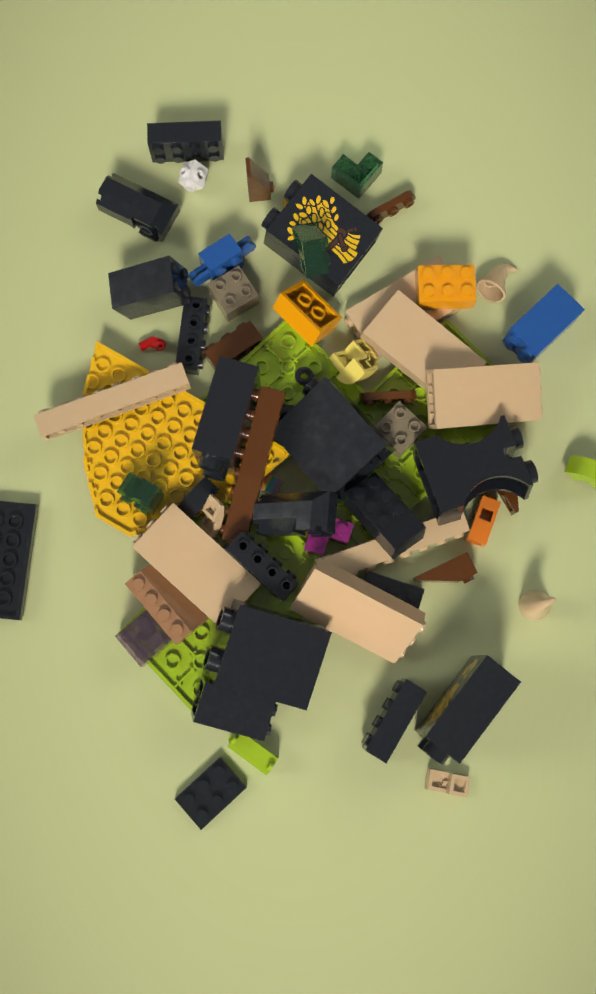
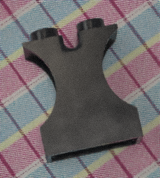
M505 415L500 416L497 427L488 437L476 443L455 444L437 435L414 442L413 459L438 526L460 520L468 503L476 496L485 492L506 491L519 496L523 500L528 499L534 485L533 483L538 482L537 469L532 460L524 461L522 456L512 457L515 450L524 447V442L520 429L517 426L509 427Z

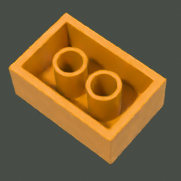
M475 264L418 265L415 272L416 304L423 310L472 309L477 301Z
M304 279L281 292L272 307L311 347L334 332L343 318Z

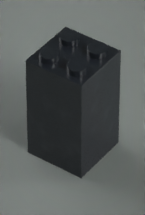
M165 256L108 273L112 309L130 320L190 304L191 290L187 281L189 278L188 271L171 256Z
M202 675L191 710V716L194 723L264 741L265 737L269 736L271 732V717L275 716L278 705L275 701L215 685L209 676Z

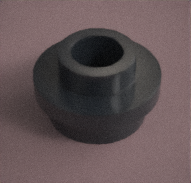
M300 367L295 372V380L302 386H306L314 378L312 370L308 367ZM306 374L308 378L304 380L301 378V375Z

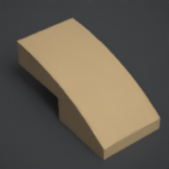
M210 494L202 509L205 516L200 527L211 538H216L223 522L224 505L213 494Z
M428 768L424 788L450 795L468 797L471 777Z

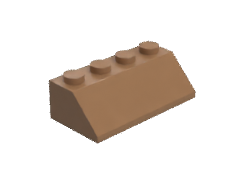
M151 564L140 570L125 583L176 645L181 644L208 620L207 616Z

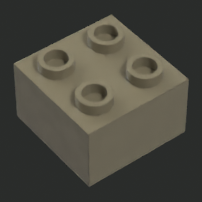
M240 266L235 267L207 284L209 294L228 322L259 304V295Z
M400 401L375 425L396 449L392 454L398 459L427 429V426Z

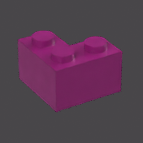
M336 518L335 534L331 537L320 538L311 537L309 534L304 552L322 557L328 539L347 545L354 524Z

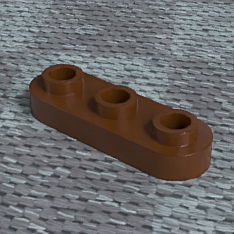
M408 190L371 210L366 216L375 223L380 224L384 218L392 217L399 210L411 207L415 203L416 196L412 190Z
M416 391L366 392L359 394V402H363V405H375V402L390 405L394 404V401H401L402 404H411L413 400L417 399Z

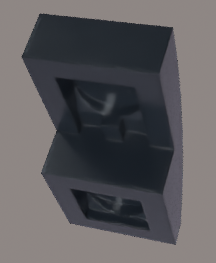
M204 477L177 507L193 520L203 509L209 495L213 494L215 496L220 489L211 480Z

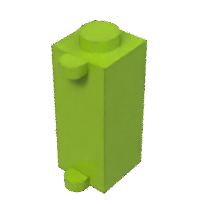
M232 733L227 739L230 742L227 747L266 776L279 759L277 755L254 738Z

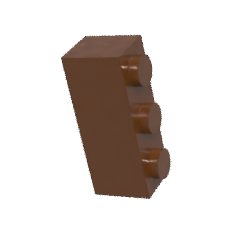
M250 320L246 323L242 322L236 327L235 331L224 334L220 341L208 345L204 351L205 358L215 370L219 356L239 361L261 343L263 337Z

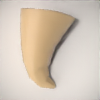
M507 263L494 267L477 284V291L480 296L489 302H502L506 297L505 280L507 274L516 272L517 269Z
M529 590L519 600V611L528 620H541L550 612L551 604L556 599L548 597L543 591Z

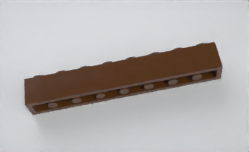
M262 386L261 390L257 389L255 401H258L256 409H252L250 420H253L251 428H247L245 434L247 444L246 447H242L240 453L242 463L241 466H237L235 472L237 482L236 485H232L230 496H233L231 504L228 503L225 510V515H228L227 521L222 523L220 534H223L222 540L228 541L237 530L250 532L254 503L259 498L286 392Z

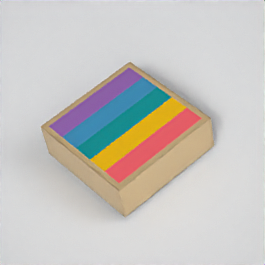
M269 473L264 477L260 491L268 495L276 494L283 480Z

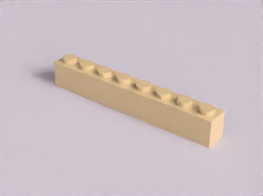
M182 362L171 363L167 365V368L161 370L154 369L142 377L140 375L132 377L131 381L125 383H115L108 389H98L89 396L82 395L77 397L75 401L59 403L55 408L40 410L38 414L34 415L40 436L45 441L191 389Z
M464 512L460 520L438 526L435 517L421 521L426 527L424 538L399 556L405 558L411 556V552L418 549V552L429 549L431 544L436 543L437 546L446 543L447 538L453 537V539L465 536L464 532L470 529ZM374 538L320 557L354 576L358 575L357 571L359 570L369 571L375 569L378 563L382 562L385 565L394 562V559L388 555Z

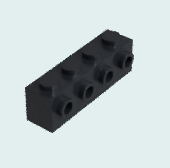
M190 296V304L183 305L176 362H182L186 374L199 375L200 369L203 370L204 358L201 357L202 352L206 349L204 335L208 334L209 323H206L207 316L211 314V305H208L207 298Z
M237 530L222 548L279 600L284 602L299 585L295 581L297 577L290 570L284 571L281 568L283 564L277 558L273 557L271 559L267 555L268 550L263 545L259 544L257 546L252 541L254 537L249 532Z

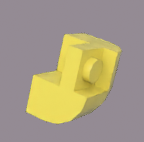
M363 339L353 340L344 351L335 352L329 357L334 367L340 372L336 378L345 384L364 381L379 368L376 362L378 359L376 353Z

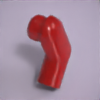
M151 336L138 343L141 351L148 348L162 351L166 347L165 341L155 336Z

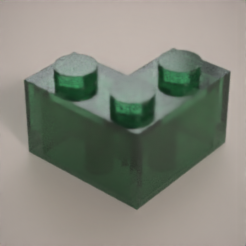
M368 152L357 165L343 154L332 166L331 178L359 199L381 174L383 162Z
M314 222L293 226L294 245L299 251L301 269L306 278L329 273L328 265L331 264V261L326 251L329 243L327 236L323 235L321 228H318Z
M131 472L128 473L117 490V493L121 496L120 500L128 505L132 502L133 506L145 515L147 513L153 515L165 497V494L159 487L144 478L140 479Z

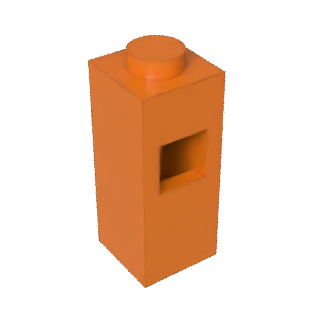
M486 494L479 498L469 526L470 530L467 531L464 541L480 547H484L487 544L501 504L500 501L496 500V497Z

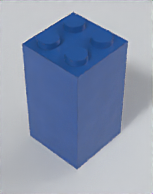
M557 284L509 329L502 341L508 350L513 351L517 355L521 363H532L579 318L585 309Z

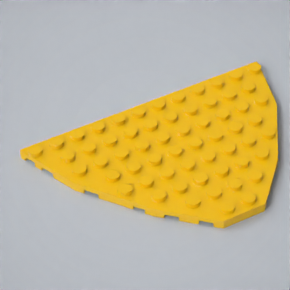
M96 341L94 354L90 362L89 374L87 375L82 395L89 396L98 389L111 388L115 383L131 381L132 377L139 375L142 377L149 374L150 371ZM184 391L82 428L83 465L88 479L95 516L129 537L137 536L140 533L144 534L148 530L146 526L153 519L157 521L162 515L160 511L167 504L171 506L174 503L178 506L205 477L202 475L203 469L198 467L197 460L192 451V445L205 406L204 401ZM274 441L264 477L290 456L283 446ZM227 474L225 481L208 478L220 489L215 497L222 504L232 500L233 496H230L232 485H236L237 477ZM201 510L196 517L204 514V512Z

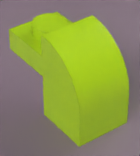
M571 455L564 472L573 480L587 482L596 489V460L584 456Z

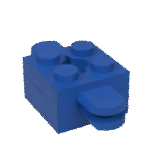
M230 233L198 253L201 266L190 272V280L198 287L208 280L212 282L237 266H240L242 269L244 266L243 257L255 250V243L252 242L250 236H246L236 243Z

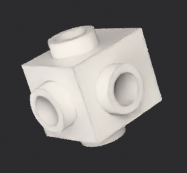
M196 160L186 162L180 170L178 183L190 192L203 189L206 183L205 179L208 168Z

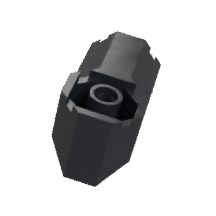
M112 173V177L106 176L98 191L101 199L96 200L99 211L130 225L134 229L137 226L140 229L138 233L154 242H158L159 239L160 242L164 241L180 213L179 204L115 173Z
M331 491L261 495V500L254 503L253 522L259 526V529H257L258 534L266 537L306 536V534L316 538L331 537L335 534L338 494Z

